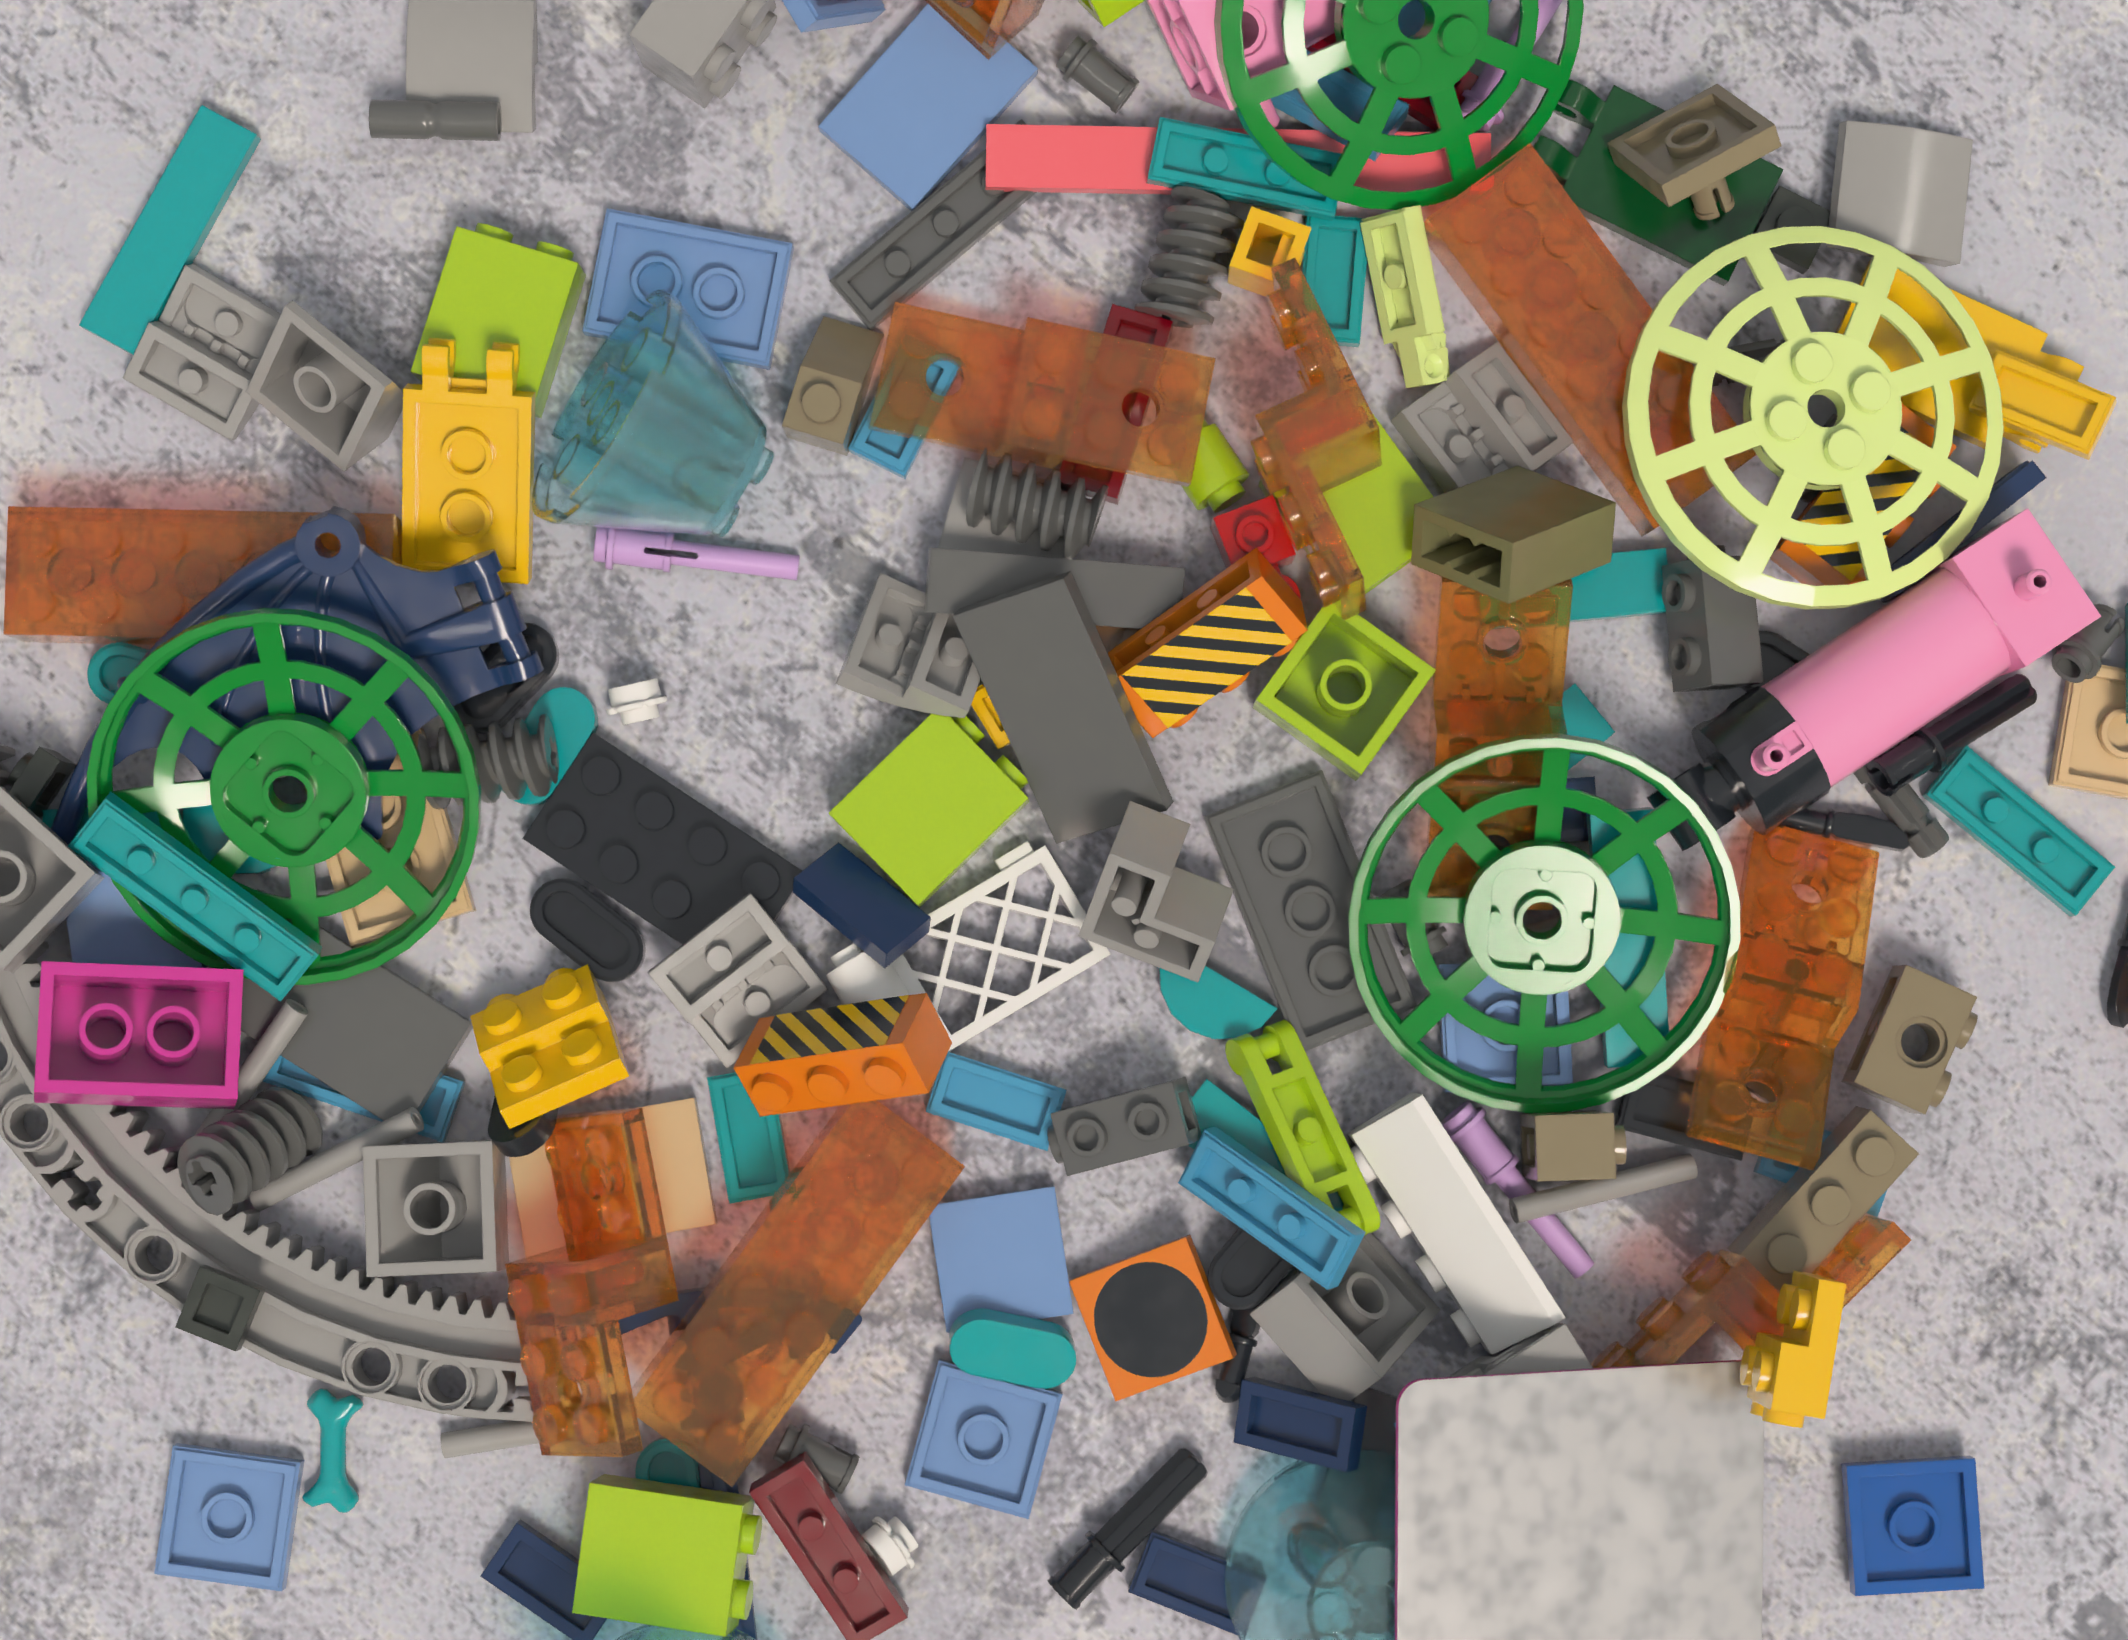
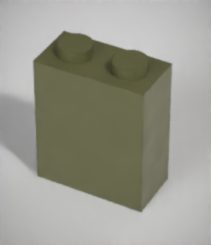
M1517 465L1414 504L1411 564L1510 604L1610 563L1616 502Z

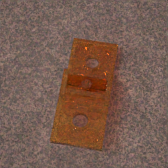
M1293 258L1271 268L1274 292L1267 294L1266 297L1273 313L1269 316L1283 349L1287 351L1293 347L1296 348L1294 354L1300 370L1297 371V376L1304 393L1256 414L1255 419L1259 437L1251 440L1250 443L1256 456L1254 464L1267 492L1271 495L1280 490L1282 494L1278 498L1284 514L1281 515V519L1296 551L1307 547L1310 554L1306 555L1311 569L1308 574L1320 602L1324 608L1335 603L1344 621L1367 610L1364 577L1328 506L1323 492L1382 465L1379 426L1296 258Z
M895 302L889 323L868 429L981 454L985 447H987V454L990 456L1001 458L1007 452L1012 454L1013 461L1028 463L1031 460L1036 462V466L1054 469L1062 460L1187 487L1192 481L1216 358L1027 317L1020 329ZM947 361L958 368L961 376V387L955 394L939 396L928 387L926 372L936 362ZM1142 392L1153 400L1156 407V416L1150 425L1139 427L1132 425L1125 419L1122 413V402L1127 394Z
M1440 576L1434 669L1436 671L1433 674L1428 737L1430 770L1446 759L1482 743L1517 735L1558 733L1567 735L1562 700L1573 592L1572 579L1507 604ZM1499 626L1511 627L1520 635L1517 643L1506 650H1495L1488 647L1484 642V638L1490 630ZM1543 751L1519 752L1486 760L1456 773L1440 784L1439 787L1464 811L1474 803L1499 792L1525 786H1539ZM1537 805L1501 812L1483 820L1477 826L1486 836L1500 835L1506 838L1510 845L1526 840H1534ZM1430 815L1428 818L1426 849L1433 838L1443 829ZM1457 842L1449 849L1437 867L1429 887L1428 896H1466L1470 882L1480 867ZM1539 902L1531 905L1527 910H1552L1553 905Z
M1780 825L1766 835L1759 834L1751 828L1739 893V949L1734 954L1723 989V993L1726 994L1721 1006L1702 1034L1686 1136L1813 1170L1821 1154L1834 1051L1859 1010L1879 852ZM1803 884L1813 888L1821 898V902L1808 903L1801 900L1792 886ZM1757 1081L1767 1085L1775 1094L1776 1101L1764 1103L1756 1100L1747 1090L1746 1083Z
M642 1108L557 1115L553 1133L545 1143V1153L551 1165L558 1202L557 1215L559 1223L563 1228L566 1246L505 1264L509 1283L508 1299L515 1314L521 1346L520 1361L527 1377L534 1413L533 1429L539 1440L541 1455L624 1457L643 1450L619 1319L679 1301ZM601 1169L603 1170L606 1178V1185L602 1178ZM578 1383H579V1385H580L582 1395H581V1393H580V1391H579Z
M1866 1215L1861 1221L1857 1222L1811 1274L1821 1275L1846 1284L1844 1308L1912 1240L1893 1221ZM1723 1249L1715 1256L1710 1251H1706L1682 1274L1681 1278L1687 1284L1670 1301L1661 1296L1652 1302L1635 1322L1641 1329L1624 1346L1618 1341L1610 1344L1595 1358L1591 1366L1593 1368L1673 1364L1709 1328L1742 1360L1746 1345L1755 1346L1757 1331L1783 1336L1785 1324L1777 1322L1779 1292L1744 1256Z

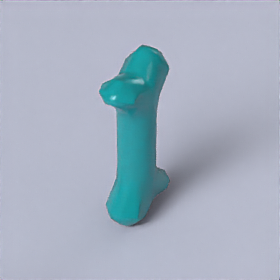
M321 1388L315 1391L307 1401V1407L318 1419L320 1425V1475L314 1486L304 1493L302 1497L303 1501L311 1507L329 1503L338 1512L347 1513L359 1501V1494L348 1482L346 1476V1427L351 1417L364 1405L363 1401L354 1394L336 1398L327 1389Z

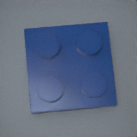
M1971 1456L1841 1463L1850 1593L1854 1596L1985 1589L1975 1458Z

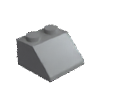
M293 300L285 305L246 390L247 394L344 472L389 438L403 410V391L391 379Z
M492 1140L362 1147L366 1277L497 1272L509 1267L505 1155L500 1152Z
M1372 1233L1364 1235L1338 1287L1326 1290L1295 1267L1276 1285L1264 1301L1257 1305L1250 1315L1321 1394L1351 1401L1379 1381L1441 1309Z

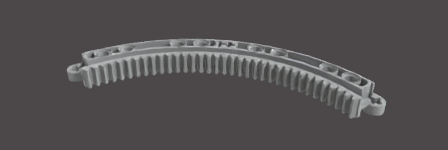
M0 743V762L15 756V749ZM0 769V786L8 784L7 781L11 772ZM44 941L14 973L0 968V1042L4 1045L8 1054L7 1064L0 1072V1135L63 1214L134 1279L180 1311L183 1309L198 1269L202 1265L211 1266L265 1288L243 1347L279 1366L361 1396L441 1414L526 1422L549 1420L564 1409L569 1402L571 1393L570 1381L562 1368L554 1363L543 1361L544 1331L548 1329V1316L544 1315L540 1300H532L524 1304L520 1314L514 1298H507L499 1302L494 1311L491 1297L483 1295L474 1299L469 1308L466 1292L459 1291L449 1295L444 1303L441 1287L435 1286L427 1289L419 1298L418 1282L410 1280L402 1283L395 1291L394 1276L376 1277L371 1283V1277H366V1265L353 1268L347 1274V1257L341 1255L331 1258L324 1264L325 1248L320 1245L307 1248L301 1253L303 1240L301 1235L294 1234L284 1237L279 1241L281 1224L278 1222L263 1224L257 1229L260 1211L256 1208L241 1211L236 1215L239 1203H234L228 1212L216 1216L205 1212L197 1206L186 1192L180 1179L177 1167L180 1147L159 1150L166 1133L162 1129L142 1132L149 1117L146 1111L126 1113L125 1111L128 1106L34 1103L41 963H38L37 958L49 948L48 942ZM33 1105L40 1106L48 1118L47 1130L38 1140L32 1138L24 1127L25 1114ZM73 1170L78 1177L63 1179L59 1173ZM99 1180L103 1186L98 1190L97 1196L102 1203L87 1204L84 1198L90 1190L84 1182ZM155 1236L166 1239L173 1250V1260L165 1271L155 1268L149 1262L147 1256L148 1245ZM369 1347L378 1348L389 1357L391 1364L390 1374L383 1382L370 1379L363 1371L362 1357ZM443 1365H453L463 1372L466 1378V1389L461 1398L447 1397L439 1390L436 1376ZM537 1373L545 1375L546 1385L556 1387L557 1396L546 1400L544 1409L535 1408V1400L530 1396H518L515 1398L514 1406H506L514 1397L516 1387L530 1385L535 1381Z

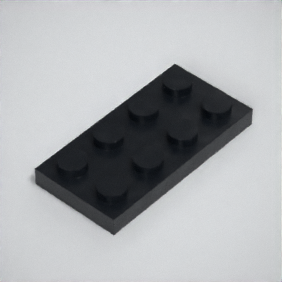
M592 733L522 838L681 944L688 941L749 892H751L771 918L776 921L794 894V877L802 872L801 869L595 733Z

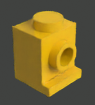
M1251 206L1229 265L1227 283L1275 300L1279 287L1290 290V287L1293 286L1312 228Z

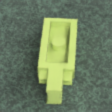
M1421 205L1405 207L1362 219L1360 225L1384 344L1392 343L1398 357H1400L1406 388L1421 387L1447 381L1450 372L1446 334L1444 333L1445 328Z

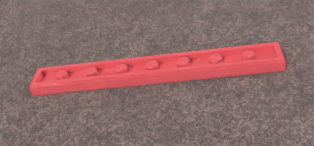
M986 124L985 190L1171 195L1172 188L1147 183L1158 127ZM1218 128L1249 135L1245 129ZM1275 129L1286 143L1340 154L1345 145L1317 130ZM1397 131L1395 135L1411 136L1430 132ZM1473 133L1469 135L1476 169L1491 160V133ZM1442 148L1434 152L1415 155L1381 153L1376 161L1368 158L1354 186L1372 191L1408 192L1437 187L1452 181L1445 150ZM1491 179L1470 192L1449 200H1488L1491 196Z

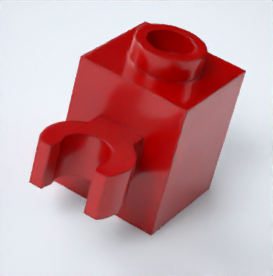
M1273 495L1213 517L1210 529L1226 568L1257 547L1301 600L1297 584L1288 576L1281 574L1279 569L1292 564L1296 552Z

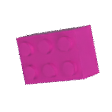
M41 961L34 1103L234 1109L238 1099L243 970Z

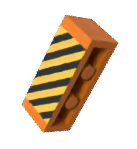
M1902 404L1900 431L1931 448L1934 428ZM1952 443V447H1951L1949 456L1952 454V452H1953V451L1956 449V447H1957V446H1956L1955 444H1953V443ZM1889 455L1879 467L1866 475L1877 513L1884 511L1900 499L1920 474L1918 471ZM1936 483L1933 491L1927 498L1932 497L1941 485ZM1841 488L1821 490L1796 520L1820 525L1851 523ZM1908 516L1894 528L1883 532L1885 545L1888 548H1891L1900 539L1914 518ZM1781 538L1770 557L1774 563L1801 584L1813 586L1849 585L1866 580L1857 542L1837 546H1814L1791 542Z
M1256 547L1108 652L1109 658L1138 723L1152 738L1169 727L1178 728L1195 715L1199 706L1219 692L1227 693L1241 685L1248 677L1250 671L1271 656L1279 657L1289 652L1302 634L1308 631L1303 603Z
M927 993L904 995L759 1018L733 1068L761 1117L927 1094L930 1092L952 1045V1041Z

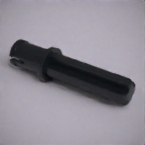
M2016 674L1929 728L1923 726L1908 736V739L1867 763L1866 767L1870 769L1867 773L1872 784L1881 794L1892 796L1899 789L1926 772L1938 773L1942 771L1947 765V758L2033 705L2037 700L2036 690L2031 686L2029 679L2025 675Z
M1186 1448L1179 1449L1096 1534L1090 1530L1085 1534L1089 1541L1054 1576L1047 1580L1053 1589L1072 1608L1077 1610L1081 1606L1080 1603L1115 1569L1122 1572L1125 1569L1122 1563L1123 1560L1207 1477L1208 1471L1202 1462Z

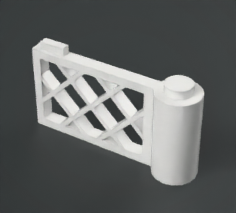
M1027 841L994 861L1000 870L999 873L928 914L931 917L929 933L925 936L947 941L939 976L912 970L903 954L884 969L853 943L830 958L836 969L828 973L826 977L843 1005L926 993L919 980L936 985L932 1000L936 1012L943 987L979 995L974 1021L952 1035L938 1014L952 1041L949 1049L951 1051L1111 954L1107 947L1085 939L1091 952L1071 964L1044 957L1052 923L1075 927L1080 931L1086 917V912L1046 845L1034 852ZM1039 864L1053 886L1048 911L1012 903L1017 878ZM1008 883L1004 900L987 896ZM1059 898L1071 917L1055 914ZM975 902L1002 909L993 944L957 935L963 909ZM1009 911L1045 920L1037 955L1000 946ZM953 916L949 933L932 929ZM954 943L991 952L982 988L946 979ZM998 954L1034 963L1029 987L1026 991L1017 996L989 990ZM1042 965L1059 969V971L1038 983ZM987 998L1005 1002L983 1016Z

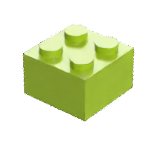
M1330 596L1308 626V631L1300 637L1257 697L1252 708L1357 781L1436 669L1339 600Z

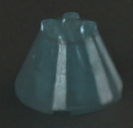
M657 290L647 295L645 301L653 306L642 317L629 311L606 339L579 380L552 432V436L561 440L562 443L552 468L543 463L539 465L532 493V510L537 517L547 523L696 535L712 533L722 538L729 532L737 519L740 509L737 502L748 484H759L773 462L774 452L764 447L767 429L757 412L680 300L665 290Z
M1372 1449L1370 1451L1361 1450L1358 1470L1347 1473L1297 1460L1274 1474L1256 1491L1238 1517L1232 1530L1225 1556V1599L1230 1619L1240 1640H1395V1455Z

